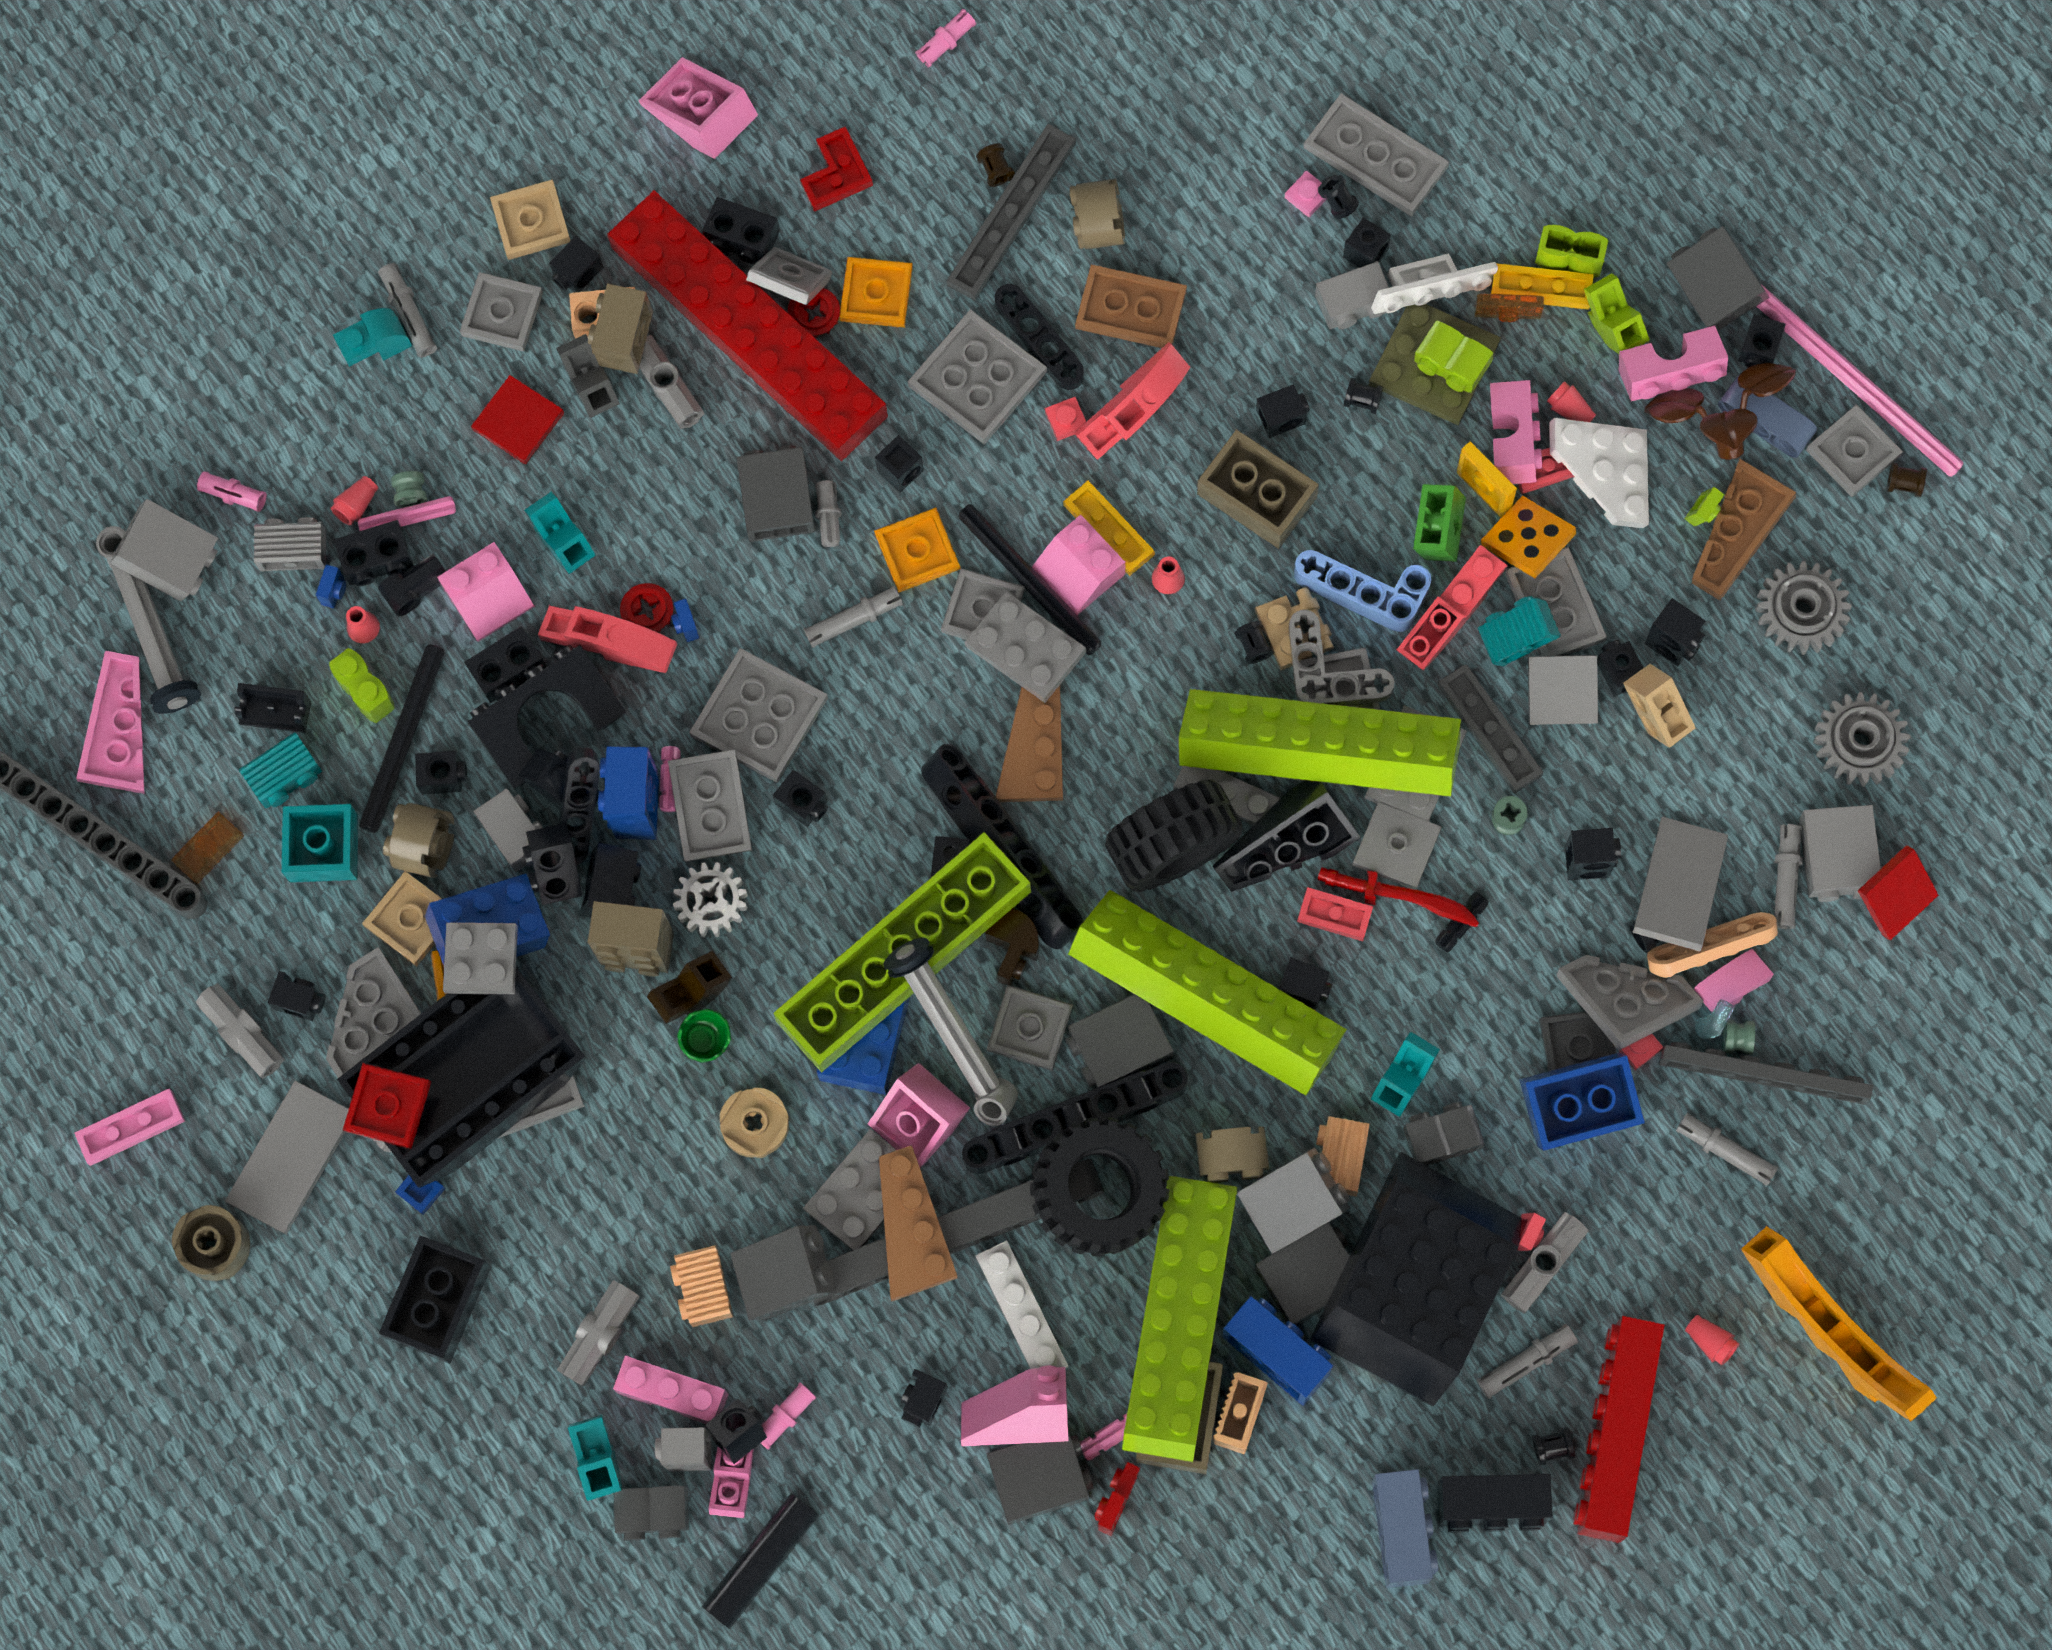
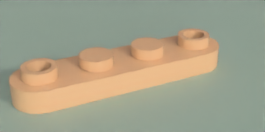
M1758 912L1706 929L1701 951L1671 943L1657 946L1647 954L1649 970L1659 977H1672L1681 971L1703 966L1710 961L1735 955L1739 951L1757 945L1767 944L1778 934L1776 917L1770 913Z

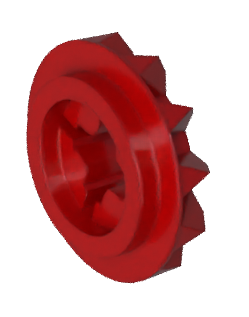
M823 288L807 305L791 299L788 305V314L813 337L817 338L821 334H829L831 329L838 324L840 305L836 296L831 291ZM820 303L819 309L823 316H815L809 322V313L806 310H813Z
M642 583L632 587L623 596L620 604V615L623 620L643 626L657 633H660L666 625L670 624L671 615L674 612L673 602L669 593L661 586L653 583ZM641 599L649 606H656L652 610L653 620L645 614H638L642 611Z

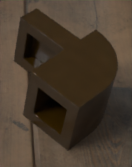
M1012 908L986 931V941L1008 950L998 971L997 978L999 983L1011 986L1014 978L1020 980L1025 971L1027 961L1023 960L1024 956L1034 961L1038 959L1039 938L1036 927L1028 916Z
M712 950L686 963L678 977L652 989L647 998L667 1024L685 1014L688 1016L693 1011L701 1010L725 989L732 976Z

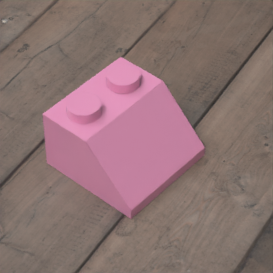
M1079 515L1053 538L1032 566L1036 573L1076 615L1081 613L1126 574L1125 561L1082 515Z
M495 542L437 577L444 591L478 642L535 607Z
M918 1063L895 1081L868 1122V1125L896 1150L912 1145L921 1168L956 1130L970 1107Z

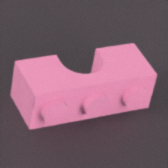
M1711 326L1683 334V356L1675 360H1666L1659 357L1652 343L1619 351L1618 370L1631 402L1639 399H1651L1661 393L1671 390L1680 391L1691 385L1713 382L1726 376L1728 355L1716 327Z
M1530 380L1490 383L1493 429H1510L1515 432L1506 438L1493 439L1494 466L1512 484L1536 482V469H1542L1541 449H1534V441H1541L1539 421H1533L1532 413H1539L1538 393H1531Z
M628 1356L624 1357L613 1390L620 1395L649 1405L654 1404L682 1414L684 1417L705 1424L723 1411L729 1395L723 1388Z

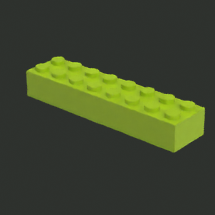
M1190 689L1179 733V766L1451 797L1460 748L1461 719Z
M984 832L773 1013L776 1022L822 1073L914 994L904 976L890 977L888 974L889 970L883 966L885 959L894 950L914 939L927 938L930 942L929 946H932L934 949L932 957L927 962L936 975L1030 894V882Z
M1112 890L1106 893L1081 924L1068 955L1305 1096L1334 1056L1347 1029L1333 1020L1323 1016Z
M1169 1176L1166 1186L1167 1189H1170L1169 1199L1163 1203L1165 1212L1160 1220L1122 1450L1193 1462L1238 1187Z

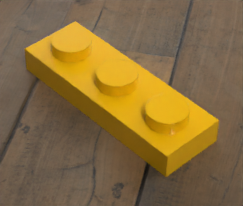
M1496 263L1498 270L1493 275L1490 299L1586 310L1590 308L1584 289L1593 284L1594 274Z
M1089 480L1063 501V506L1075 519L1082 515L1125 561V571L1129 576L1155 555L1153 548Z

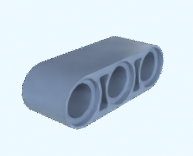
M1736 377L1718 402L1722 412L1740 409L1742 392L1745 389L1739 387L1738 377ZM1752 393L1748 397L1746 410L1754 412L1758 419V424L1753 433L1788 456L1797 458L1817 432L1816 425L1806 416L1774 395L1757 397Z

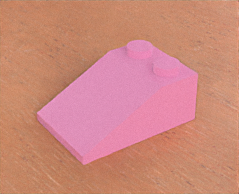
M683 57L639 100L641 106L689 145L713 159L724 151L758 116L744 88Z
M1047 1365L1028 1369L962 1402L961 1446L1068 1441L1065 1367Z

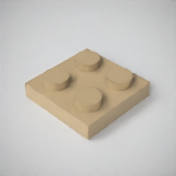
M553 179L490 197L508 260L567 244L571 241Z
M404 871L362 925L417 967L435 945L425 919L428 905L442 898Z

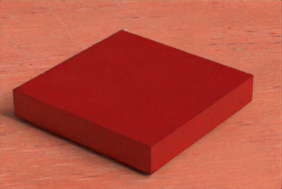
M509 375L471 425V428L526 465L564 415V411L553 402Z
M1907 845L1857 890L1882 936L1890 941L1939 896L1917 853Z
M362 1063L342 1130L411 1149L431 1081Z

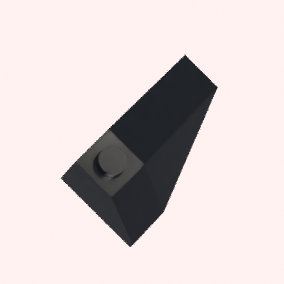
M1304 780L1289 790L1212 867L1229 890L1233 892L1270 879L1272 872L1290 866L1291 871L1302 868L1301 862L1320 856L1322 861L1334 857L1361 837L1326 785L1319 781Z

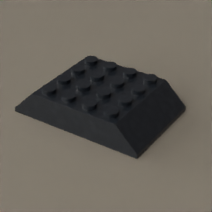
M516 967L515 994L447 993L337 1080L351 1099L362 1063L431 1081L412 1148L384 1142L415 1184L421 1188L458 1170L559 1091L581 1066L586 1056Z
M1399 1152L1312 1333L1310 1341L1428 1405L1434 1406L1460 1373L1519 1247L1522 1218L1403 1152Z

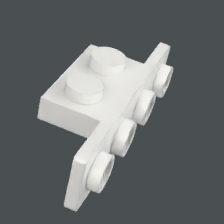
M1445 254L1392 267L1387 274L1392 287L1377 292L1371 309L1374 314L1382 312L1393 313L1402 307L1414 304L1420 306L1434 299L1442 297L1452 298L1470 290H1484L1492 284L1493 275L1496 274L1498 266L1496 262H1491L1457 271L1450 255Z

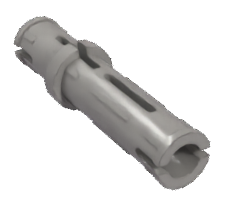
M391 263L379 269L378 274L389 293L388 301L391 306H395L405 330L414 345L417 356L423 358L433 354L437 350V346L434 344L413 300L414 292L412 288L407 287L397 264Z
M892 586L867 599L865 596L860 599V603L803 630L811 647L814 648L867 621L871 623L877 621V616L902 606L903 603L895 586Z
M1795 824L1780 825L1779 854L1775 855L1778 872L1774 916L1776 917L1777 928L1788 929V926L1789 929H1795L1798 873L1799 866L1803 863V857H1800L1802 826Z
M1687 1112L1676 1132L1701 1145L1702 1151L1707 1154L1711 1151L1762 1182L1763 1185L1767 1186L1770 1183V1179L1774 1177L1778 1169L1776 1165H1772L1721 1134L1722 1130L1717 1126L1713 1129L1690 1115V1113Z
M1564 1324L1541 1340L1537 1338L1532 1341V1346L1488 1374L1478 1378L1477 1383L1486 1397L1490 1399L1493 1395L1518 1381L1543 1364L1546 1366L1553 1362L1552 1358L1576 1345L1578 1340L1570 1327Z

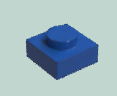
M325 565L315 596L321 605L335 608L337 599L341 600L345 594L346 581L339 568Z
M687 599L674 602L677 613L671 615L676 633H684L687 642L699 639Z
M408 1175L395 1193L424 1215L446 1188L438 1181L419 1188Z

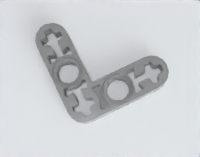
M1300 610L1292 615L1289 622V639L1297 701L1345 706L1383 702L1390 698L1394 690L1395 681L1391 673L1385 669L1376 668L1325 673L1318 617L1309 610ZM1300 620H1306L1307 625H1313V627L1309 628L1308 642L1302 643V630L1295 628L1299 626ZM1304 651H1311L1317 656V663L1312 667H1304L1298 661L1299 654ZM1375 678H1381L1383 684H1388V686H1384L1381 693L1377 692L1376 687H1366L1364 690L1365 695H1359L1361 687L1359 679H1364L1363 686L1374 684ZM1348 680L1354 685L1355 691L1352 695L1343 697L1336 692V684L1339 681ZM1325 682H1331L1329 691L1331 698H1326V691L1317 692L1314 699H1309L1307 693H1302V691L1307 689L1308 684H1313L1315 690L1325 689Z

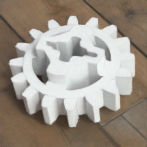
M702 863L701 871L698 873L692 867L689 868L691 877L689 879L679 878L683 889H674L673 891L675 897L681 899L673 903L676 911H682L677 916L679 921L683 923L689 920L687 928L690 932L699 927L701 937H705L708 930H712L715 937H719L720 928L723 927L730 933L732 931L730 922L741 923L742 918L738 911H747L748 908L746 903L740 901L748 897L746 889H738L743 884L741 877L732 879L733 869L729 867L723 873L720 863H715L713 870H709L706 863ZM713 879L712 882L703 884L700 883L704 880ZM729 887L733 893L732 905L725 900ZM715 894L717 902L715 904L708 902L706 905L704 897L712 898ZM689 895L696 900L692 913L688 907ZM721 916L719 919L707 921L710 917Z

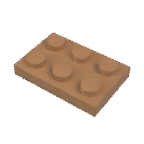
M1091 264L1075 329L1163 348L1168 342L1173 345L1187 292V285Z

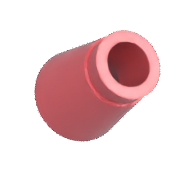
M1565 381L1547 400L1552 406L1551 410L1568 420L1591 422L1596 416L1575 386L1572 385L1570 387Z
M363 476L333 499L332 513L346 525H352L354 521L358 522L378 490V486L370 478Z
M1170 556L1162 558L1152 573L1153 586L1163 594L1178 592L1185 582V574L1177 560Z
M360 606L351 607L347 611V633L353 641L368 643L376 638L380 630V623L374 614Z
M1696 1315L1685 1329V1332L1690 1335L1712 1363L1717 1361L1720 1365L1725 1364L1739 1346V1343L1734 1340L1735 1335L1703 1319L1699 1315Z

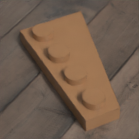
M1739 458L1721 510L1717 514L1712 532L1693 575L1692 584L1721 601L1794 501L1796 492Z
M1060 686L1046 703L1021 687L996 793V798L999 802L1063 801Z
M912 1145L879 1156L891 1301H895L957 1279L958 1276Z

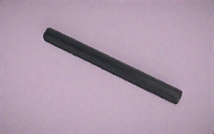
M972 504L965 506L959 512V519L1017 581L1025 587L1065 632L1086 647L1087 655H1092L1101 647V640Z
M428 644L425 647L359 822V827L367 832L376 833L381 825L445 654L444 649L439 646Z

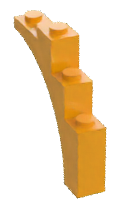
M1766 1226L1741 1248L1776 1304L1799 1320L1819 1350L1837 1361L1855 1390L1874 1403L1878 1400L1910 1422L1937 1399L1930 1387L1892 1359L1844 1312L1816 1280L1785 1237Z

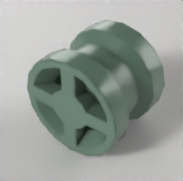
M406 471L392 476L391 484L396 489V494L393 497L395 506L404 508L427 502V494L422 489V485L425 482L423 473Z
M1515 796L1501 798L1496 803L1492 813L1494 828L1504 835L1518 833L1523 828L1528 816L1525 803Z
M1725 1019L1723 1051L1731 1054L1736 1050L1742 1051L1745 1055H1752L1755 1045V1022L1746 1020L1744 1023H1736L1733 1019Z

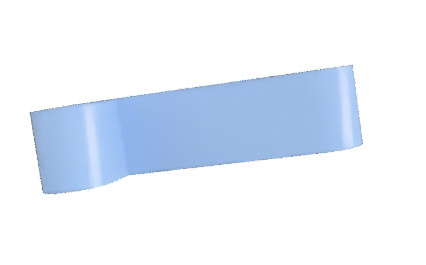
M1306 550L1300 553L1296 558L1294 569L1295 580L1301 587H1308L1309 591L1397 632L1406 631L1413 625L1428 596L1431 584V574L1428 569L1421 565L1407 567L1400 576L1395 588L1313 550ZM1310 565L1315 567V570H1311L1309 574L1304 572V569H1308ZM1326 571L1325 582H1322L1321 577H1324V572ZM1335 579H1343L1348 583V587L1336 589L1332 586L1331 582ZM1417 579L1424 586L1417 590L1411 589L1407 585V581ZM1366 593H1372L1379 600L1374 604L1364 602L1361 597ZM1404 608L1408 611L1409 615L1405 618H1397L1393 615L1392 610Z

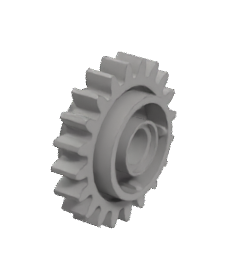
M1805 561L1801 562L1798 570H1795L1791 563H1787L1785 574L1777 568L1773 573L1774 580L1770 578L1765 579L1763 586L1766 590H1760L1757 598L1764 602L1758 603L1755 611L1765 613L1758 620L1759 625L1769 624L1764 635L1766 637L1773 634L1778 635L1775 646H1779L1783 641H1787L1788 652H1791L1795 645H1799L1802 655H1805L1809 645L1818 653L1822 648V641L1831 647L1835 641L1833 635L1836 637L1842 636L1844 629L1841 626H1846L1850 620V617L1844 613L1850 611L1852 604L1842 602L1848 597L1849 591L1837 590L1843 580L1840 578L1830 581L1831 569L1825 571L1824 574H1820L1819 563H1816L1811 571L1807 570ZM1804 602L1810 606L1811 612L1802 613L1796 608L1795 604Z
M1862 692L1858 693L1855 702L1852 701L1848 694H1845L1842 698V705L1835 700L1832 701L1830 705L1831 712L1824 710L1820 716L1824 722H1818L1814 729L1821 733V735L1815 737L1813 744L1824 746L1817 752L1816 756L1818 758L1828 757L1823 768L1826 770L1835 766L1837 768L1834 774L1835 779H1838L1843 773L1847 774L1848 785H1851L1855 777L1859 778L1862 787L1866 786L1869 777L1872 778L1876 785L1881 782L1882 773L1884 776L1891 778L1895 773L1893 767L1900 769L1904 763L1899 756H1906L1909 752V748L1902 744L1907 743L1911 735L1901 733L1907 726V721L1897 722L1895 720L1900 713V709L1893 710L1892 712L1887 711L1890 703L1888 699L1881 705H1877V694H1873L1868 702L1864 700ZM1861 733L1866 735L1870 744L1860 745L1856 742L1854 734Z

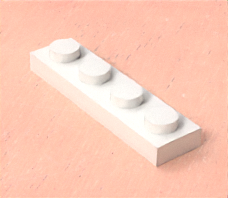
M1006 1240L975 1255L1030 1369L1047 1365L1068 1368V1364L1008 1241Z

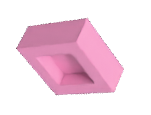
M1307 170L1285 192V199L1308 217L1326 201V198H1321L1318 193V187L1322 182Z

